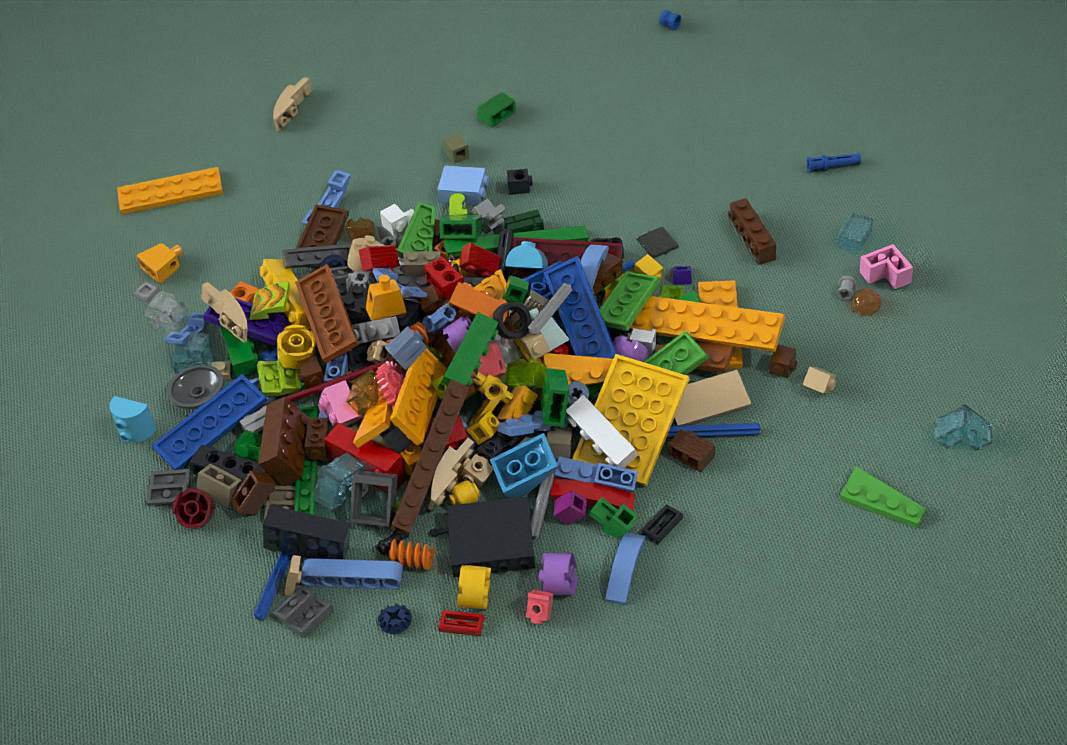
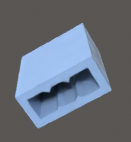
M444 166L437 189L439 202L449 203L451 195L461 193L465 197L466 204H480L482 198H485V186H488L489 176H486L485 168Z

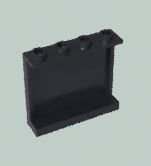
M528 497L447 506L453 577H460L462 565L491 568V573H505L514 570L536 568Z

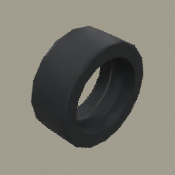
M509 302L502 304L493 314V319L499 322L496 327L499 330L497 334L502 338L508 340L520 338L529 331L528 327L532 321L531 315L527 307L521 303ZM507 310H515L520 316V328L516 332H510L504 326L503 316Z

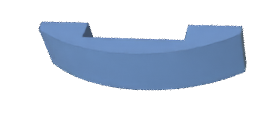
M335 170L327 182L329 187L318 205L338 208L348 188L351 174ZM312 209L309 210L302 221L303 225H307L313 212Z
M591 244L584 252L580 261L593 294V285L600 264L605 262L609 250L608 246Z
M373 268V274L377 282L379 283V276L388 275L390 280L396 281L404 299H423L427 297V293L418 287H406L397 282L398 274L390 269Z
M193 312L187 318V326L179 333L171 332L164 338V342L184 346L194 344L203 335L209 323L203 321L204 313Z
M627 532L623 536L611 570L605 601L623 605L627 604L632 577L639 554L642 553L645 543V535Z

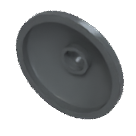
M194 365L185 368L172 378L168 385L167 394L171 403L178 408L198 409L223 389L224 379L221 372L213 366Z

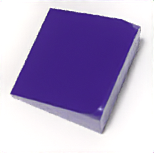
M691 266L673 267V284L692 283Z

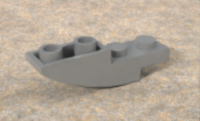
M396 316L352 325L359 344L395 337L400 333Z

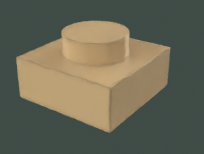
M231 360L212 362V366L221 372L224 380L231 379Z

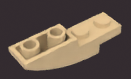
M303 77L295 86L289 84L279 96L273 111V121L277 132L298 113L297 106L312 92L309 78Z
M209 282L202 284L201 299L210 305L216 313L220 314L219 322L221 325L245 343L247 341V320L238 301L226 289L219 292Z
M467 438L457 451L449 447L444 453L431 482L428 509L432 510L435 505L439 507L445 499L444 495L446 492H451L454 485L457 484L455 480L458 475L457 472L462 466L461 462L468 457L470 458L474 452L472 450L474 441Z

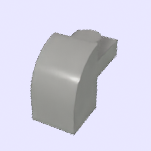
M487 198L475 206L470 215H482V228L486 231H491L504 222L502 213L506 208L502 203L494 207Z

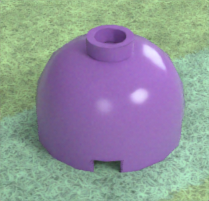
M624 336L614 338L613 344L618 355L641 362L647 359L649 355L647 354L648 349L636 340H633L632 343L626 341L627 337Z

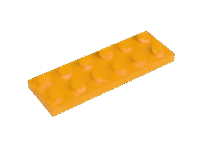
M219 167L117 187L121 215L223 194Z
M735 280L698 282L699 297L702 303L738 308ZM736 346L728 369H743L741 347Z
M427 348L408 367L390 417L393 424L416 445L423 443L438 398L432 381L444 376L447 368Z

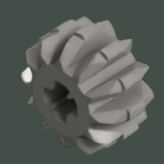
M361 269L360 271L354 270V273H349L345 283L347 292H349L354 285L368 289L371 284L377 282L374 274H370L369 271L363 272Z

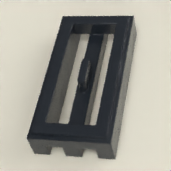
M666 504L642 529V535H647L649 540H655V543L659 544L683 519V514ZM668 512H670V514H669L665 519H663V520L659 523V525L656 527V529H655L653 532H651V530L657 525V523H658Z

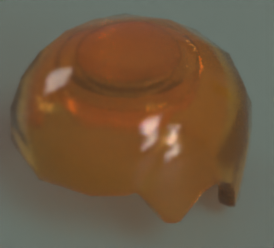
M359 217V220L355 222L350 218L346 222L348 233L354 239L364 238L366 235L371 236L374 233V223L370 219Z
M868 288L857 291L850 303L852 310L859 311L862 316L875 314L879 311L882 304L880 296Z

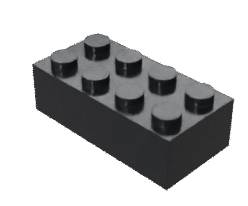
M356 285L342 299L352 325L371 321L366 311L368 289ZM403 299L406 313L395 315L400 332L407 326L410 327L416 322H422L420 303Z
M269 506L263 523V548L308 559L345 560L350 543V523L277 506Z

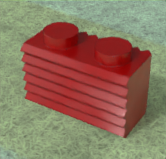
M470 242L462 247L459 267L465 269L467 273H474L480 276V278H489L499 270L501 256Z
M396 245L368 246L359 250L363 272L369 271L370 274H373V268H384L394 271V268L400 266Z

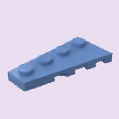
M535 411V414L521 415L517 419H507L506 422L498 424V432L509 436L534 433V430H550V425H543L541 411ZM567 413L565 414V420H564V425H563V427H559V428L568 427V423H569V422H568L567 418H568L569 416H568Z

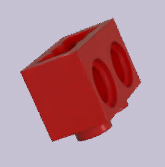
M443 256L424 266L426 280L435 286L444 300L452 297L458 282L462 284L464 282L463 275L457 272L452 263L447 262Z

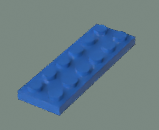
M576 256L543 272L552 296H554L563 283L571 285L572 291L559 306L558 312L575 355L614 359L615 354H617L580 259Z
M242 374L153 443L152 447L173 470L182 469L190 463V460L201 444L208 447L213 445L240 423L239 421L245 416L251 415L265 404L267 398Z

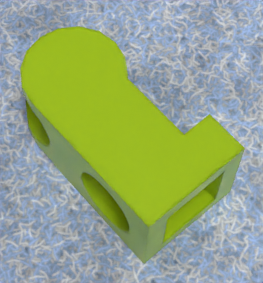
M455 193L450 196L449 215H468L463 194Z

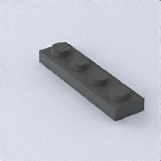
M351 244L283 249L281 253L284 267L289 269L320 266L323 258L332 254L342 256L348 263L347 259Z

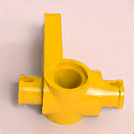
M479 371L475 373L476 377L473 375L472 378L474 379L472 382L478 385L477 390L485 394L487 398L471 419L468 427L480 415L488 410L492 412L500 400L507 405L510 402L509 399L513 398L514 394L507 391L508 386L502 383L499 378L493 377L489 373L483 375ZM493 385L499 387L496 392H490L489 388Z

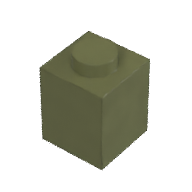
M459 134L443 139L445 153L454 164L469 158L468 145Z

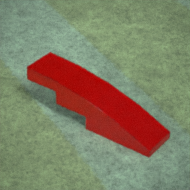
M557 478L553 480L549 497L558 499L573 490L587 499L586 510L589 506L594 507L602 497L617 510L624 504L633 511L636 494L596 483Z

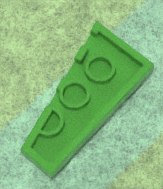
M418 202L397 249V256L403 258V252L432 251L436 207Z
M857 466L840 494L841 501L915 528L919 527L925 515L926 508Z

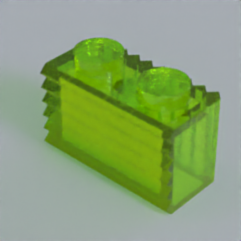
M515 359V362L507 363L505 385L510 387L524 385L527 388H543L547 365L542 364L541 360L529 359V362L524 359Z

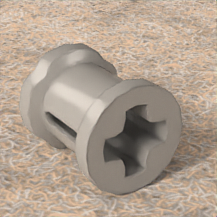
M842 276L839 280L840 288L837 290V297L848 301L854 296L853 288L856 285V281L851 276Z

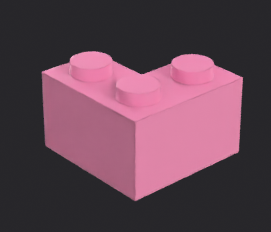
M894 244L861 256L860 273L869 284L886 278L894 289L912 283L913 267Z
M346 380L323 389L318 406L321 413H325L332 424L336 426L339 423L347 426L359 421L361 413Z

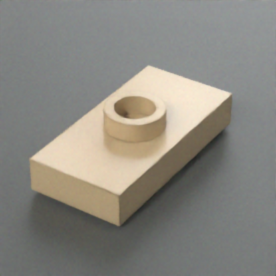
M293 555L286 580L285 596H291L294 593L296 583L301 581L302 571H299L301 556Z

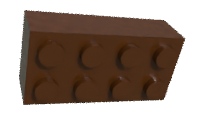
M286 397L280 398L266 406L258 462L260 467L283 486L303 477L304 446L309 420L308 416Z

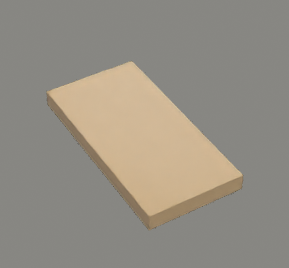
M738 370L688 384L674 417L676 426L690 425L750 407L751 402Z

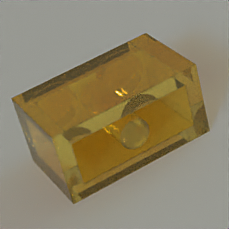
M372 369L354 380L346 401L358 415L377 405L381 394L379 390L381 386L377 384L379 380L376 378L378 374H375Z

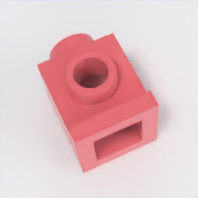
M534 589L528 593L526 617L531 618L532 623L543 624V621L550 619L554 593ZM535 605L540 607V612L535 611Z

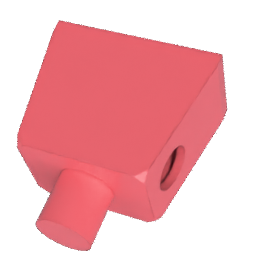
M490 343L488 345L491 347L486 356L482 355L479 359L482 364L478 371L483 375L489 373L493 377L500 378L507 373L499 345ZM473 371L471 377H473V375L476 377V372ZM497 385L490 387L492 392H496L499 389Z

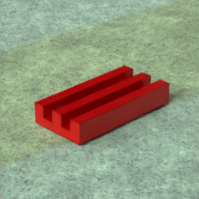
M443 610L439 632L481 636L485 616L484 614ZM465 620L478 621V623H475V622H466Z

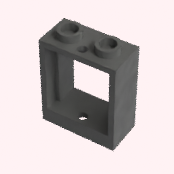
M361 470L353 474L350 522H355L358 526L376 525V528L386 529L391 526L396 508V474ZM363 484L389 486L387 516L361 513Z

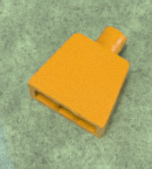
M160 243L136 256L140 268L161 284L180 267L177 257L183 254V251L179 245L169 249L166 245Z
M388 275L379 276V283L371 284L368 288L366 311L371 321L406 313L401 290L396 281L390 280Z

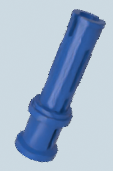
M861 154L807 157L808 172L823 169L824 171L829 169V167L861 164Z

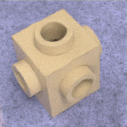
M477 454L472 459L468 457L461 466L464 468L461 473L464 481L474 482L479 490L494 471L493 466L489 464L488 460Z

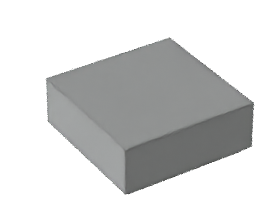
M144 282L134 292V296L149 304L160 293L158 287Z

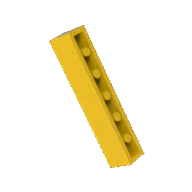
M263 259V264L260 266V276L264 279L267 286L286 281L290 283V292L286 311L284 312L292 325H303L306 329H311L295 283L298 280L290 268L285 269L283 259Z

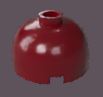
M186 489L180 492L173 502V514H175L177 522L185 528L195 529L203 527L211 521L214 515V501L209 493L202 489Z

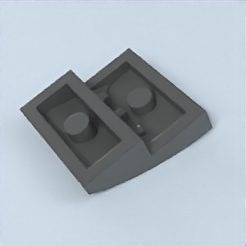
M191 470L151 471L150 485L147 487L146 504H173L180 492L190 488Z
M301 585L272 613L285 626L305 638L334 609L331 604L318 598L314 591Z

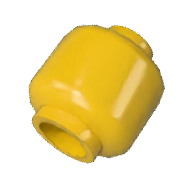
M466 480L454 485L451 495H449V500L452 505L478 502L480 493L474 482L471 483Z

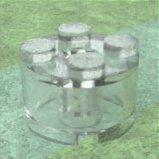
M160 291L152 298L143 313L150 321L149 325L152 328H162L170 334L176 331L188 313L187 307L182 301L178 303L174 295Z

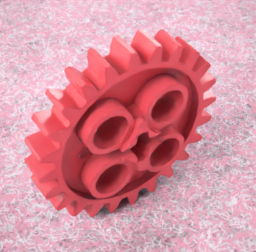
M387 361L378 367L376 378L379 380L377 384L381 386L379 390L384 393L383 398L388 400L387 404L391 405L393 410L407 372H404V368L402 366L399 367L398 363L394 364L393 361Z

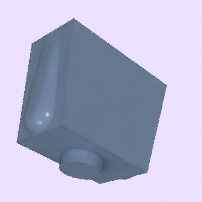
M408 326L384 346L405 370L427 348L422 342L424 337L417 330L413 332Z

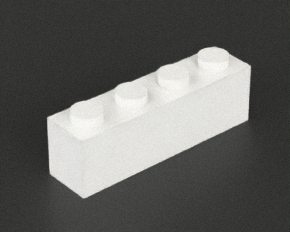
M584 395L566 409V413L569 416L567 418L568 422L574 428L578 426L581 429L579 433L586 441L590 439L594 443L592 447L599 455L603 453L607 457L605 461L609 465L625 468L638 456L635 448Z

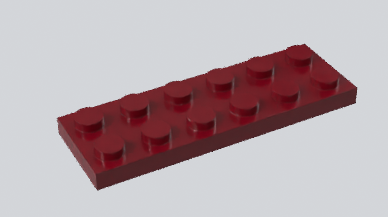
M513 237V248L520 246L521 241L535 243V248L545 254L548 266L558 261L564 263L576 256L581 261L584 252L591 244L608 246V253L622 259V243ZM511 268V274H517L518 268Z

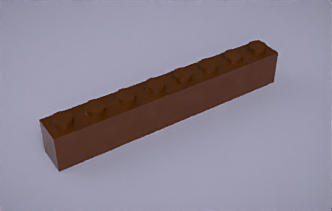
M450 380L389 529L390 531H397L400 535L409 537L469 386Z

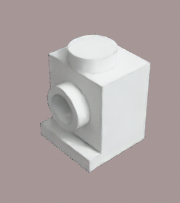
M633 328L632 333L628 334L627 341L631 343L633 340L638 341L648 349L647 354L652 356L657 343L656 329L647 331Z

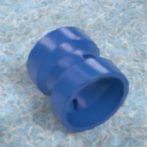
M664 10L660 16L659 24L665 27L669 26L672 30H677L682 18L679 14H672L671 11Z

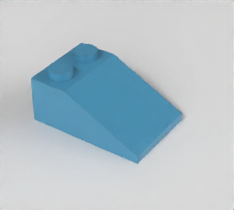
M544 433L490 459L501 489L508 499L519 498L528 494L559 468Z

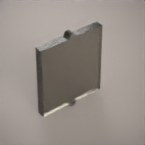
M663 226L652 231L649 230L648 233L637 237V241L652 258L667 254V252L678 248L676 241Z

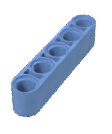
M306 559L303 563L301 583L314 587L397 589L401 584L403 565L395 561Z

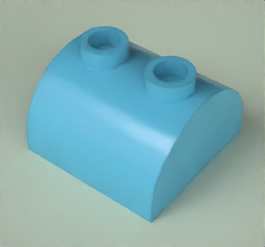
M521 241L520 246L513 248L506 258V266L510 268L542 270L548 267V261L545 254L535 248V243Z
M117 396L112 398L110 410L122 441L127 443L141 442L154 434L156 427L147 404Z

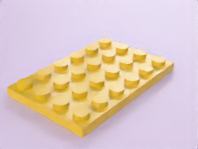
M615 354L594 407L635 448L638 456L625 469L638 471L636 483L647 486L690 378L687 375ZM581 436L572 459L596 465L598 463L609 465L605 461L607 457L603 453L599 455L592 447L594 443L590 439L586 441Z

